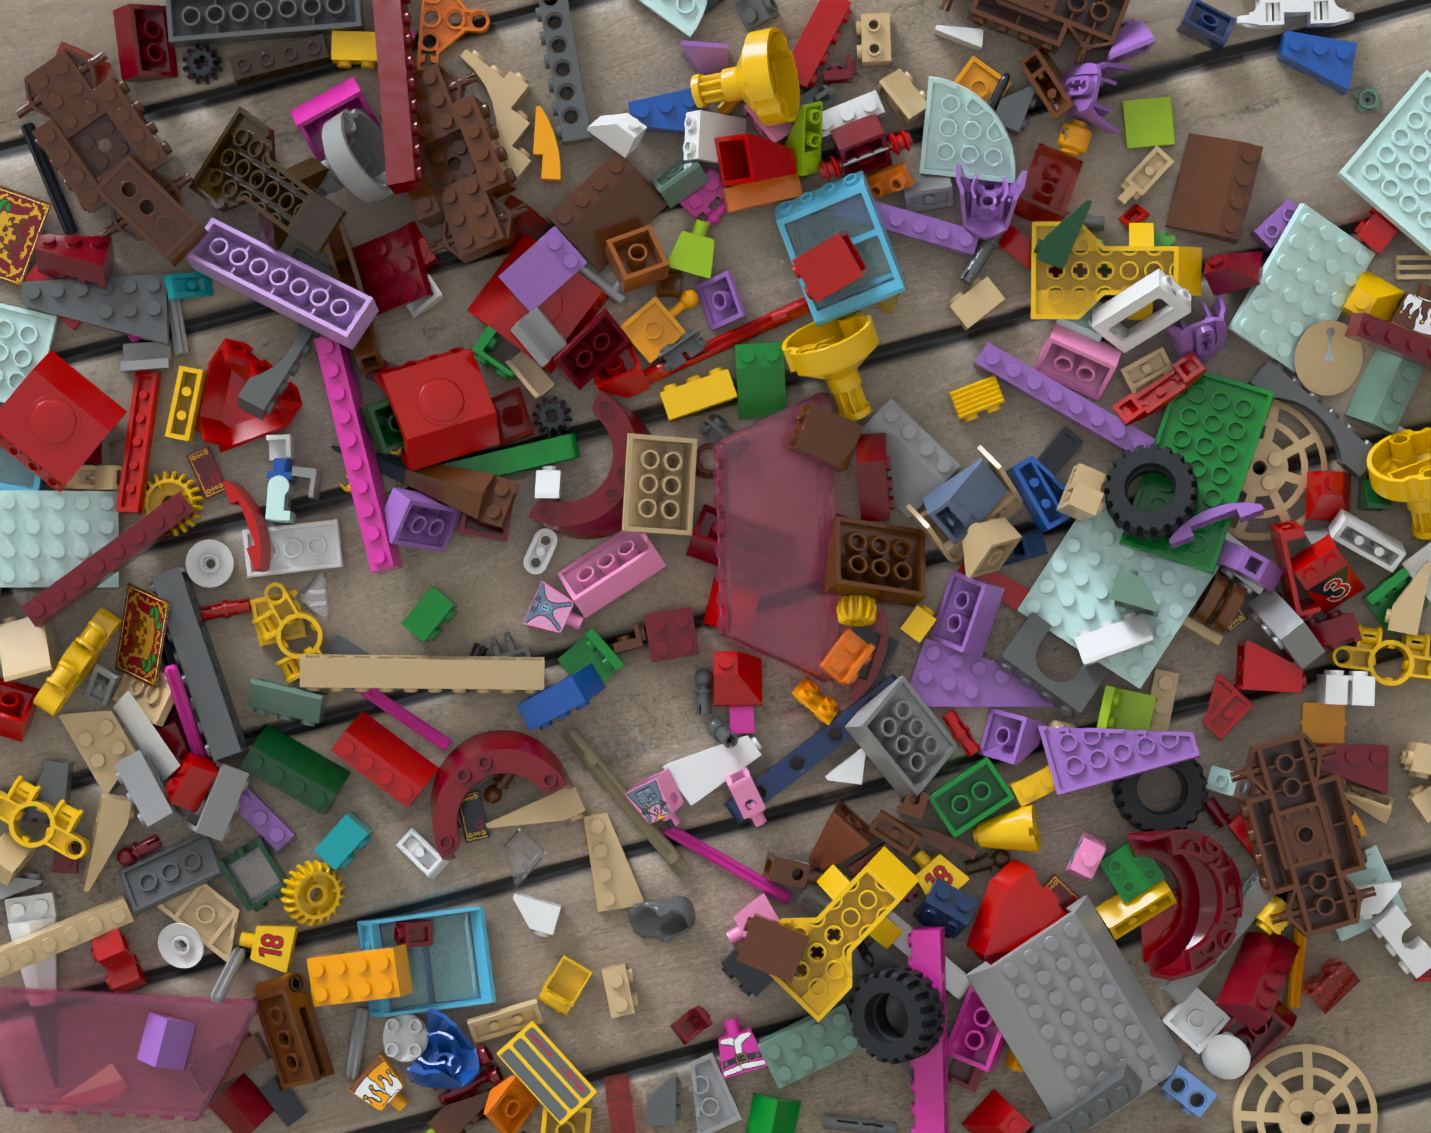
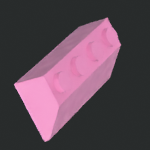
M621 531L557 572V575L586 619L666 567V564L646 533Z

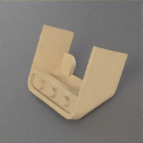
M979 445L977 449L985 462L1008 488V491L982 522L1005 517L1008 521L1021 509L1023 499L1003 467ZM910 504L906 506L919 527L948 561L957 562L964 557L962 544L964 538L954 544L928 515L927 510L923 511L920 515Z

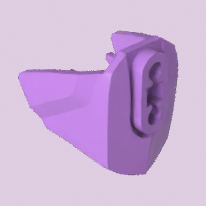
M1101 62L1098 64L1085 63L1068 69L1063 75V79L1075 107L1064 115L1097 127L1104 133L1119 135V129L1100 117L1107 115L1112 109L1099 105L1096 100L1099 87H1102L1105 83L1109 85L1117 84L1116 81L1102 76H1110L1118 71H1131L1132 66Z
M956 164V183L960 189L963 226L969 232L984 240L1006 232L1018 197L1025 188L1027 171L1023 170L1016 182L1011 184L1007 182V177H1003V182L978 180L979 175L976 174L974 179L969 180L965 177L962 165Z
M1222 294L1215 296L1212 305L1213 316L1204 301L1201 302L1205 312L1202 316V321L1188 325L1181 318L1164 329L1180 359L1192 351L1199 361L1205 364L1224 348L1227 337V324L1225 321L1227 311ZM1157 305L1153 306V313L1160 310Z

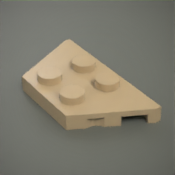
M111 710L59 715L103 793L110 794L118 781L115 775L117 769L114 764L137 751L116 714Z
M203 884L157 906L177 923H184L193 927L200 934L204 945L224 961H228L232 953L241 909L210 884Z

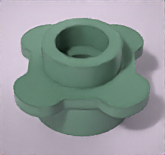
M1370 87L1364 91L1360 89L1355 91L1354 98L1357 99L1358 106L1356 109L1359 113H1364L1366 110L1371 109L1376 111L1380 108L1376 88Z

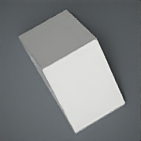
M430 274L427 276L433 295L406 305L413 318L445 299Z
M860 747L824 776L828 781L862 785L866 753Z

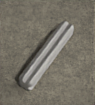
M168 298L169 321L174 351L176 355H184L189 353L181 300H169Z
M237 946L233 949L210 995L212 1003H223L246 957V950Z
M357 1007L354 1013L346 1077L350 1079H358L360 1075L369 1011L365 1007Z

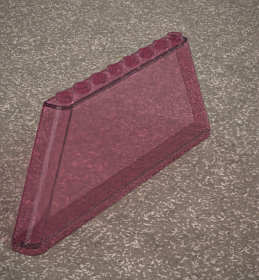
M815 393L716 441V446L713 448V458L716 460V470L714 471L713 478L714 483L717 485V494L714 497V506L717 509L715 531L718 533L715 553L719 563V567L716 570V580L719 582V592L717 593L716 601L717 605L720 606L717 628L720 631V636L820 682H835L818 667L838 641L837 595L825 594V568L835 517L834 471L787 450L790 444L788 438L791 431L796 428L798 423L796 417L801 407L814 403L832 412L830 394Z
M0 987V1091L5 1105L8 1108H14V1112L21 1113L29 1112V1109H38V1113L51 1114L53 1110H63L62 1114L77 1115L78 1111H87L88 1116H102V1112H109L111 1117H126V1113L135 1114V1118L145 1119L150 1118V1115H160V1119L173 1120L175 1116H184L186 1121H198L199 1117L204 1116L253 1022L259 1010V1000L225 998L222 1004L211 1002V997ZM149 1011L197 1023L185 1071L156 1068L137 1059Z

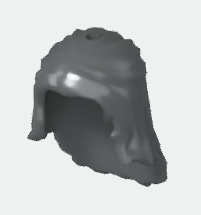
M673 896L634 904L633 908L629 911L628 918L636 935H640L643 939L658 938L661 942L665 941L669 944L673 937H677L691 929L695 924L696 914L689 898Z

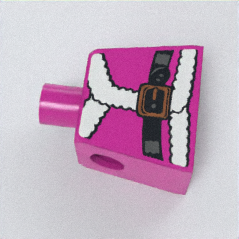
M737 1017L725 1020L724 1025L727 1034L718 1037L723 1079L766 1067L767 1064L758 1048V1041L752 1029L746 1028L741 1030Z

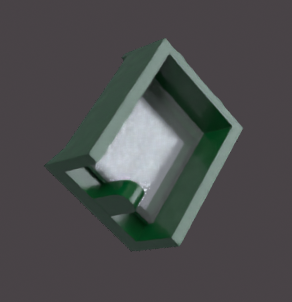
M261 835L217 862L247 912L252 909L258 912L268 905V899L273 896L279 899L285 895L280 889L287 887L283 880L288 878Z

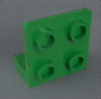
M488 326L472 349L476 354L474 358L487 368L491 364L496 368L494 372L504 380L508 381L511 378L515 381L517 378L515 373L487 355L488 352L493 353L500 343L497 331Z
M1404 567L1397 568L1361 597V600L1390 635L1395 634L1396 631L1388 630L1389 623L1384 622L1387 608L1392 609L1393 602L1410 582L1407 579L1410 574ZM1425 600L1422 611L1428 607V603Z
M594 628L590 629L585 636L558 658V662L570 675L592 663L603 683L625 665Z
M1129 841L1102 857L1098 865L1105 872L1124 903H1127L1165 879L1163 872L1153 858L1140 857L1133 854Z

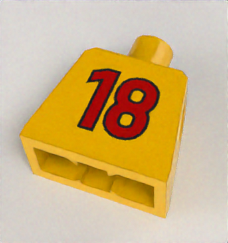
M920 849L911 857L920 867L914 875L920 879L918 884L926 896L936 878L941 879L956 889H959L970 880L966 874L939 852L930 858L923 849Z
M259 924L256 927L255 934L241 933L239 946L252 948L251 960L287 973L291 968L299 925Z

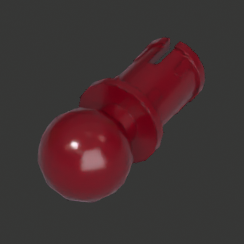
M157 834L139 843L133 842L132 849L124 847L118 851L117 861L123 866H129L135 862L136 857L142 860L145 855L162 848V843H158L160 839Z

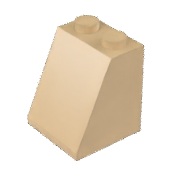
M27 615L26 618L17 620L16 616L2 619L3 624H0V658L4 682H15L50 673L56 669L60 658L50 622L40 628L35 627Z

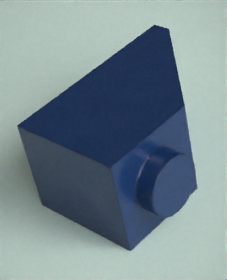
M1042 531L1023 535L1002 566L1048 554Z

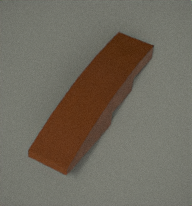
M903 822L922 834V838L916 846L921 850L928 842L947 855L952 847L971 859H974L978 853L976 849L949 835L928 827Z

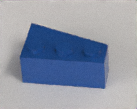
M1285 31L1280 36L1276 60L1302 74L1305 73L1322 85L1325 84L1336 90L1337 93L1344 95L1349 91L1357 43Z
M691 88L628 102L630 115L647 127L645 132L671 133L685 136L684 122L686 113L704 110V108L696 106Z
M1034 456L1005 471L1022 497L1023 503L1039 531L1044 533L1071 518L1056 511L1065 487Z
M590 663L580 671L525 699L516 707L530 731L537 727L543 730L553 724L552 719L557 717L560 721L572 714L571 709L576 707L577 711L590 705L588 700L606 687L593 664Z

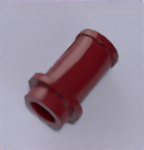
M1214 796L1203 803L1205 810L1214 821V826L1217 825L1221 828L1231 821L1228 817L1230 814L1225 813Z

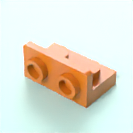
M846 629L818 667L839 685L852 684L858 678L860 668L872 659V652L876 647L873 644H867L851 629Z

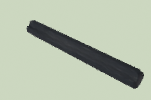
M32 122L26 123L21 126L25 140L62 229L66 235H71L77 232L72 214L46 152L42 151L35 141V136L32 133L36 129L35 125Z

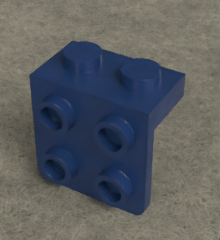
M936 878L925 900L914 911L913 917L924 926L945 927V938L954 939L968 926L979 901Z

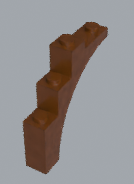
M342 220L325 246L336 280L367 295L355 250ZM374 319L353 349L361 374L385 368Z

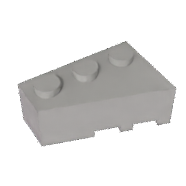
M1266 590L1248 603L1253 611L1250 614L1258 626L1263 624L1261 628L1269 638L1274 636L1272 640L1279 649L1282 650L1284 648L1301 669H1304L1325 652L1305 622L1275 590L1273 593Z
M138 750L114 764L117 769L115 775L122 785L125 784L129 791L126 793V796L133 806H137L140 812L137 816L144 827L147 826L161 832L185 818L182 811L177 812L175 806L169 803L168 793L161 782L162 778L146 752Z

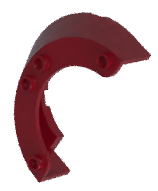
M601 390L593 403L592 409L594 415L607 429L612 442L613 460L607 478L595 492L580 500L557 502L542 499L536 503L528 516L558 534L575 539H599L614 535L622 530L627 433L651 435L645 424L636 414Z
M510 730L484 732L458 745L440 766L431 791L430 806L433 833L441 858L443 860H453L456 858L454 853L459 849L461 842L458 831L461 828L458 822L459 810L468 792L481 780L493 775L507 773L516 774L530 780L545 793L552 794L562 788H574L572 780L554 752L537 739Z
M1174 829L1128 833L1130 849L1133 854L1140 857H1150L1164 864L1173 874L1179 887L1181 898L1180 915L1173 933L1166 942L1150 954L1149 968L1151 977L1175 981L1201 973L1217 962L1216 959L1222 952L1229 949L1237 934L1234 931L1238 918L1242 917L1243 889L1234 861L1227 856L1222 849L1223 846L1216 840L1193 830Z

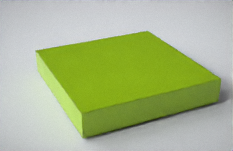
M1171 96L1122 101L1126 150L1151 148L1156 145L1158 147L1175 145Z

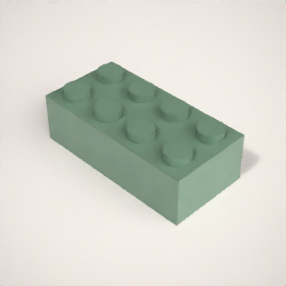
M846 999L839 1001L819 1023L809 1015L758 1041V1048L779 1089L865 1048H861L857 1042L859 1040L857 1035H854L852 1032V1028H854L853 1022H850L849 1014L852 1011L849 1009Z

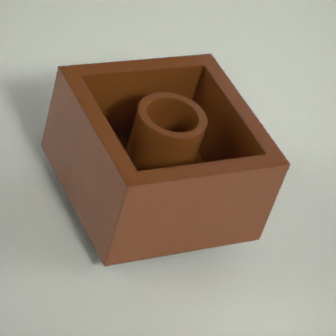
M651 225L606 240L605 255L624 294L668 278L670 264Z

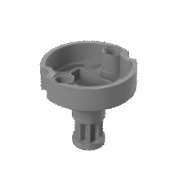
M345 109L325 122L322 128L325 160L321 161V163L330 170L316 191L325 197L329 193L334 194L345 188L367 203H371L374 200L380 202L393 194L387 186L383 131L369 116L357 109L352 111Z

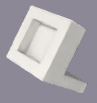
M266 435V440L269 441L270 461H274V458L295 460L293 435Z

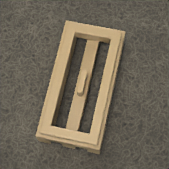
M1430 255L1394 256L1395 280H1431V274H1400V270H1431V265H1400V261H1431Z

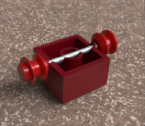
M874 113L830 130L837 159L830 156V162L828 163L820 160L821 165L818 166V170L822 180L827 179L829 183L834 175L840 179L842 171L845 177L861 170L864 172V175L892 165L890 151H893L898 156L901 149L905 148L910 152L909 146H912L913 142L909 132L904 133L903 129H900V135L897 136L890 133L889 141H887L885 132Z

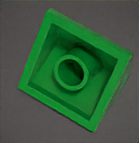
M753 1092L746 1133H795L801 1101Z

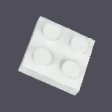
M1196 988L1182 1004H1176L1162 1021L1194 1051L1200 1054L1209 1044V1039L1217 1035L1231 1018L1217 1007L1200 989Z

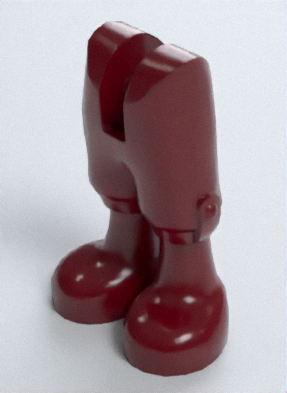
M485 1044L477 1048L480 1067L488 1066L494 1062V1056ZM495 1063L479 1073L464 1088L448 1089L440 1094L438 1099L442 1105L468 1094L473 1095L478 1090L479 1085L491 1082L494 1086H497L504 1081L502 1072L498 1064Z

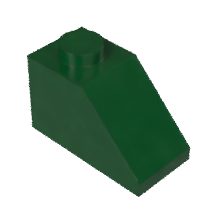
M1366 476V480L1359 481L1357 510L1385 511L1391 509V500L1378 495L1373 490L1369 476Z

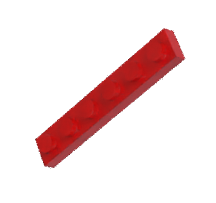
M135 371L116 512L120 514H142L161 381V374L157 371Z

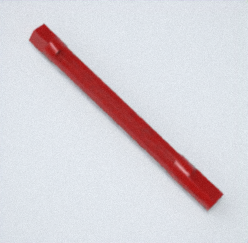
M800 298L706 341L707 346L704 347L705 350L690 359L686 352L682 355L687 362L675 371L670 370L667 372L662 365L665 363V360L644 369L643 372L648 384L651 385L730 349L736 344H741L810 313L806 298Z

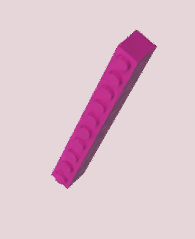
M326 336L314 339L370 570L372 573L384 574L401 569L403 564L398 545L391 544L388 540L384 512L387 499L372 439L366 430L359 408L364 406L350 349Z
M916 926L908 934V947H912V957H909L908 967L912 970H919L923 973V978L928 977L933 982V988H937L941 994L939 999L940 1002L943 1001L945 1008L942 1009V1012L946 1016L945 1023L941 1026L944 1028L942 1036L938 1038L939 1043L936 1047L932 1048L926 1055L910 1060L911 1068H914V1078L911 1079V1092L915 1093V1102H912L911 1107L912 1116L915 1117V1126L912 1128V1133H949L945 927Z

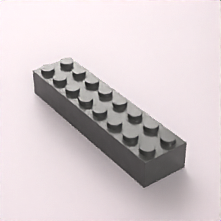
M165 0L169 43L174 48L195 46L196 44L211 45L308 37L319 34L332 35V31L365 32L362 0Z
M177 567L151 576L153 581L150 583L152 593L170 601L166 635L169 642L174 643L176 651L173 654L177 665L182 666L184 672L181 675L184 687L190 690L192 697L189 698L192 710L198 713L200 720L197 721V726L200 733L205 734L207 740L205 749L208 757H213V760L216 761L249 750L206 622L203 621L202 610L186 568Z

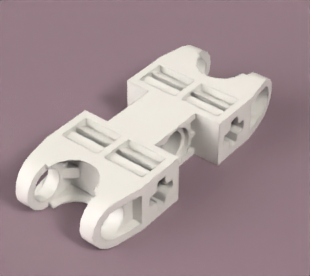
M1254 0L1256 5L1255 11L1249 12V15L1238 16L1237 25L1257 30L1281 29L1284 26V17L1306 16L1307 28L1333 27L1353 21L1354 13L1345 12V9L1339 8L1335 0Z

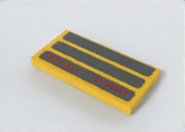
M533 1021L496 1053L561 1127L598 1093Z

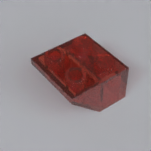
M1336 957L1333 960L1330 958L1320 967L1322 971L1316 976H1310L1303 983L1304 988L1301 990L1325 1015L1360 982L1351 968L1344 961Z

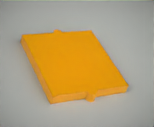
M1302 702V720L1299 721L1302 725L1301 732L1306 733L1314 743H1344L1345 726L1347 725L1345 721V705Z

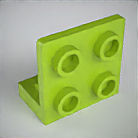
M1105 686L1097 728L1150 731L1157 697Z

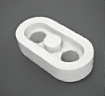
M543 528L534 535L523 562L525 569L529 573L538 575L547 569L558 544V537L554 531ZM544 536H548L551 540L548 545L542 544L541 540ZM539 558L541 561L540 566L533 567L532 560Z

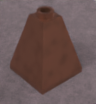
M839 800L808 858L810 859L808 861L815 870L819 871L821 869L825 871L833 864L836 865L862 851L870 845L874 837L868 831L869 825L842 800Z

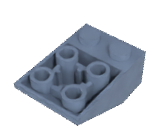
M981 458L922 499L928 515L955 544L966 537L968 534L967 530L972 524L976 522L981 523L1008 491V488L984 459Z

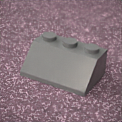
M216 760L218 772L216 779L197 811L188 810L182 824L199 834L222 841L224 836H227L230 831V821L233 814L239 809L241 793L246 790L249 784V773L221 760Z

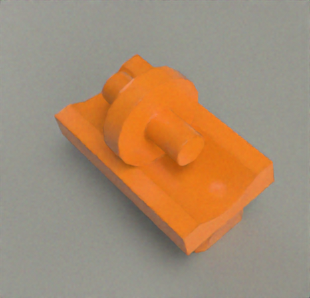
M905 162L887 166L886 169L866 176L874 199L911 187L915 183L907 170Z

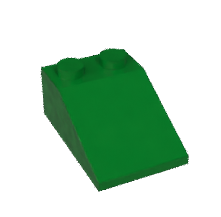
M783 342L735 345L739 419L787 416Z

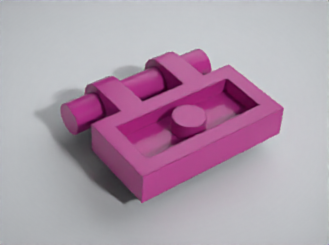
M713 168L706 173L710 181L679 202L695 219L703 213L707 217L704 221L710 223L709 228L713 224L717 225L721 221L720 217L727 211L722 189L728 186H722L721 176ZM718 197L722 202L712 211L708 206Z

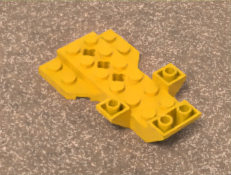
M1032 222L1031 319H1080L1103 296H1116L1157 269L1171 276L1179 286L1187 289L1191 296H1201L1202 247L1154 246V223H1129V246H1104L1082 224L1064 266L1063 273L1059 274L1058 278H1054L1053 274L1048 271L1053 266L1037 260L1038 254L1034 253V249L1038 240H1044L1045 236L1061 222ZM1077 264H1082V267L1087 269V274H1083L1082 278H1078V275L1073 273V268H1077ZM1101 264H1107V268L1111 269V274H1107V278H1102V274L1097 272L1098 268H1102ZM1153 302L1128 316V320H1144L1151 316Z
M885 846L852 880H849L833 864L816 881L832 899L826 908L817 917L781 918L778 921L810 934L799 965L804 964L807 967L805 968L807 973L805 975L802 973L799 975L795 974L791 983L771 974L769 975L819 1023L853 987L852 951L868 935L885 949H888L903 933L887 915L920 879ZM830 928L832 930H840V933L838 935L841 936V938L839 940H837L836 938H833L832 940L829 939L828 936L830 935V933L828 932V930ZM813 946L816 948L821 946L823 948V957L816 956L814 958L811 955L813 953L811 948Z

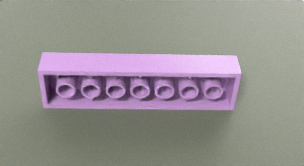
M211 218L205 227L209 233L186 256L192 269L352 350L378 313V308L372 297L280 251H276L272 247L214 218Z

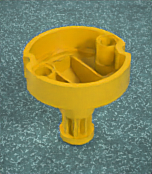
M778 27L752 31L748 33L737 66L725 68L720 73L705 76L701 73L693 75L691 78V92L698 108H705L710 103L725 100L731 103L743 100L766 126L795 121L800 107V87L794 56L788 48L784 33Z
M854 311L820 326H816L815 322H811L796 330L785 339L782 344V350L789 370L791 372L797 371L798 376L826 380L829 391L834 394L839 408L838 415L851 421H856L870 414L872 407L865 398L861 387L862 379L858 371V367L879 343V336L870 314L864 315L863 311Z
M1425 427L1421 431H1412L1410 429L1399 431L1380 440L1368 453L1367 467L1371 486L1378 495L1386 499L1406 502L1407 508L1411 511L1412 515L1411 532L1413 536L1418 539L1429 540L1431 539V427Z

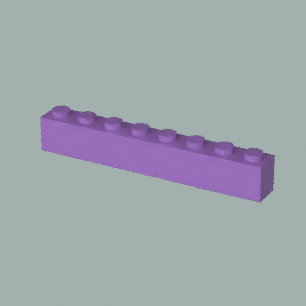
M989 342L985 344L973 365L990 376L995 375L997 380L1123 453L1129 449L1133 452L1137 450L1136 446L1144 445V448H1151V444L1155 441L1153 437L1132 425L1126 426L1120 418Z

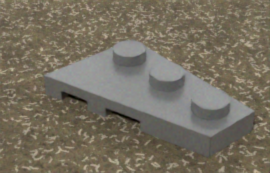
M713 1052L690 1061L697 1133H713L741 1120L742 1116L725 1079H723Z

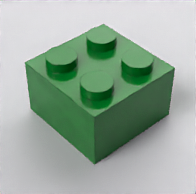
M431 586L401 624L422 642L435 641L443 631L440 628L443 623H450L457 615L458 611L455 609L458 604L440 589Z

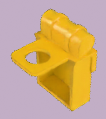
M564 954L553 973L546 980L537 999L543 1002L542 1004L556 1010L557 1013L566 1016L571 1007L575 1005L593 971Z

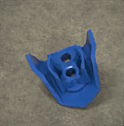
M429 1008L427 1012L428 1045L425 1052L413 1061L411 1067H407L408 1079L410 1082L422 1087L462 1089L480 1073V1061L476 1048L460 1027L451 1021L446 1014Z

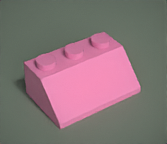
M1055 322L1034 369L1059 384L1099 401L1117 367L1122 351L1103 341H1095Z

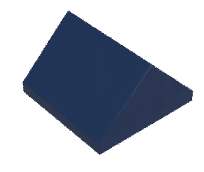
M1192 0L1176 31L1219 53L1226 44L1236 19L1200 0Z

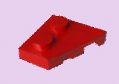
M1219 673L1215 680L1203 725L1221 741L1254 704Z

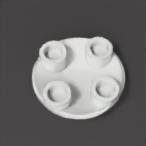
M413 1014L397 1015L387 1020L383 1031V1045L386 1055L399 1062H411L418 1059L425 1052L428 1045V1032L424 1022Z
M1223 1032L1211 1037L1209 1044L1202 1050L1204 1066L1211 1074L1221 1079L1240 1077L1247 1071L1251 1060V1053L1247 1046L1230 1032Z

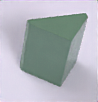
M684 159L652 180L670 208L710 181L697 160L685 161Z

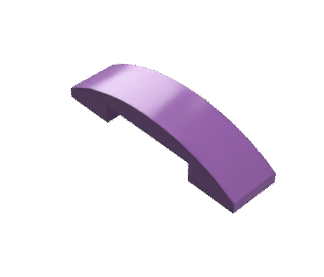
M1246 502L1231 503L1201 512L1177 529L1169 539L1170 548L1174 549L1193 542L1194 535L1192 531L1231 516L1237 515L1240 523L1264 515L1262 504Z

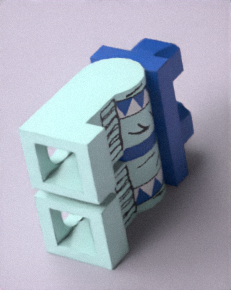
M274 458L273 471H267V478L270 481L267 490L265 519L273 523L296 524L297 514L290 511L291 498L295 493L293 483H297V478L291 476L293 462L289 459Z

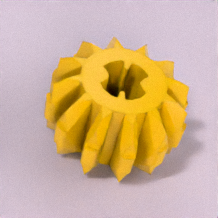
M860 594L842 597V599L838 600L836 608L838 621L845 626L853 627L872 625V623L876 622L877 616L875 599L869 596H861Z

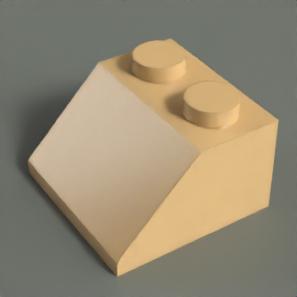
M898 69L878 82L876 91L903 125L908 127L925 113L927 95L924 91H918L913 85L915 81L907 71L903 72L901 69Z
M1005 517L989 519L981 523L976 522L968 528V534L962 541L965 573L968 579L999 571L1021 540L1022 536Z

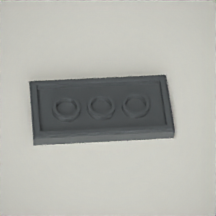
M196 834L118 871L135 915H139L225 875L217 863L219 859L211 838L202 834Z

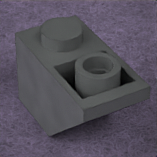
M1033 86L1000 100L995 112L1003 122L1008 133L1017 136L1020 130H1025L1029 118L1025 115L1028 108L1033 109L1038 95L1034 94L1035 88Z
M671 1073L647 1097V1125L676 1126V1119H681V1104H676V1095H681V1080H676V1073Z

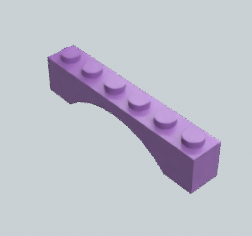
M855 195L837 204L834 214L835 219L859 226L875 228L863 197ZM875 201L886 231L916 239L965 257L972 258L979 237L969 232L965 227Z

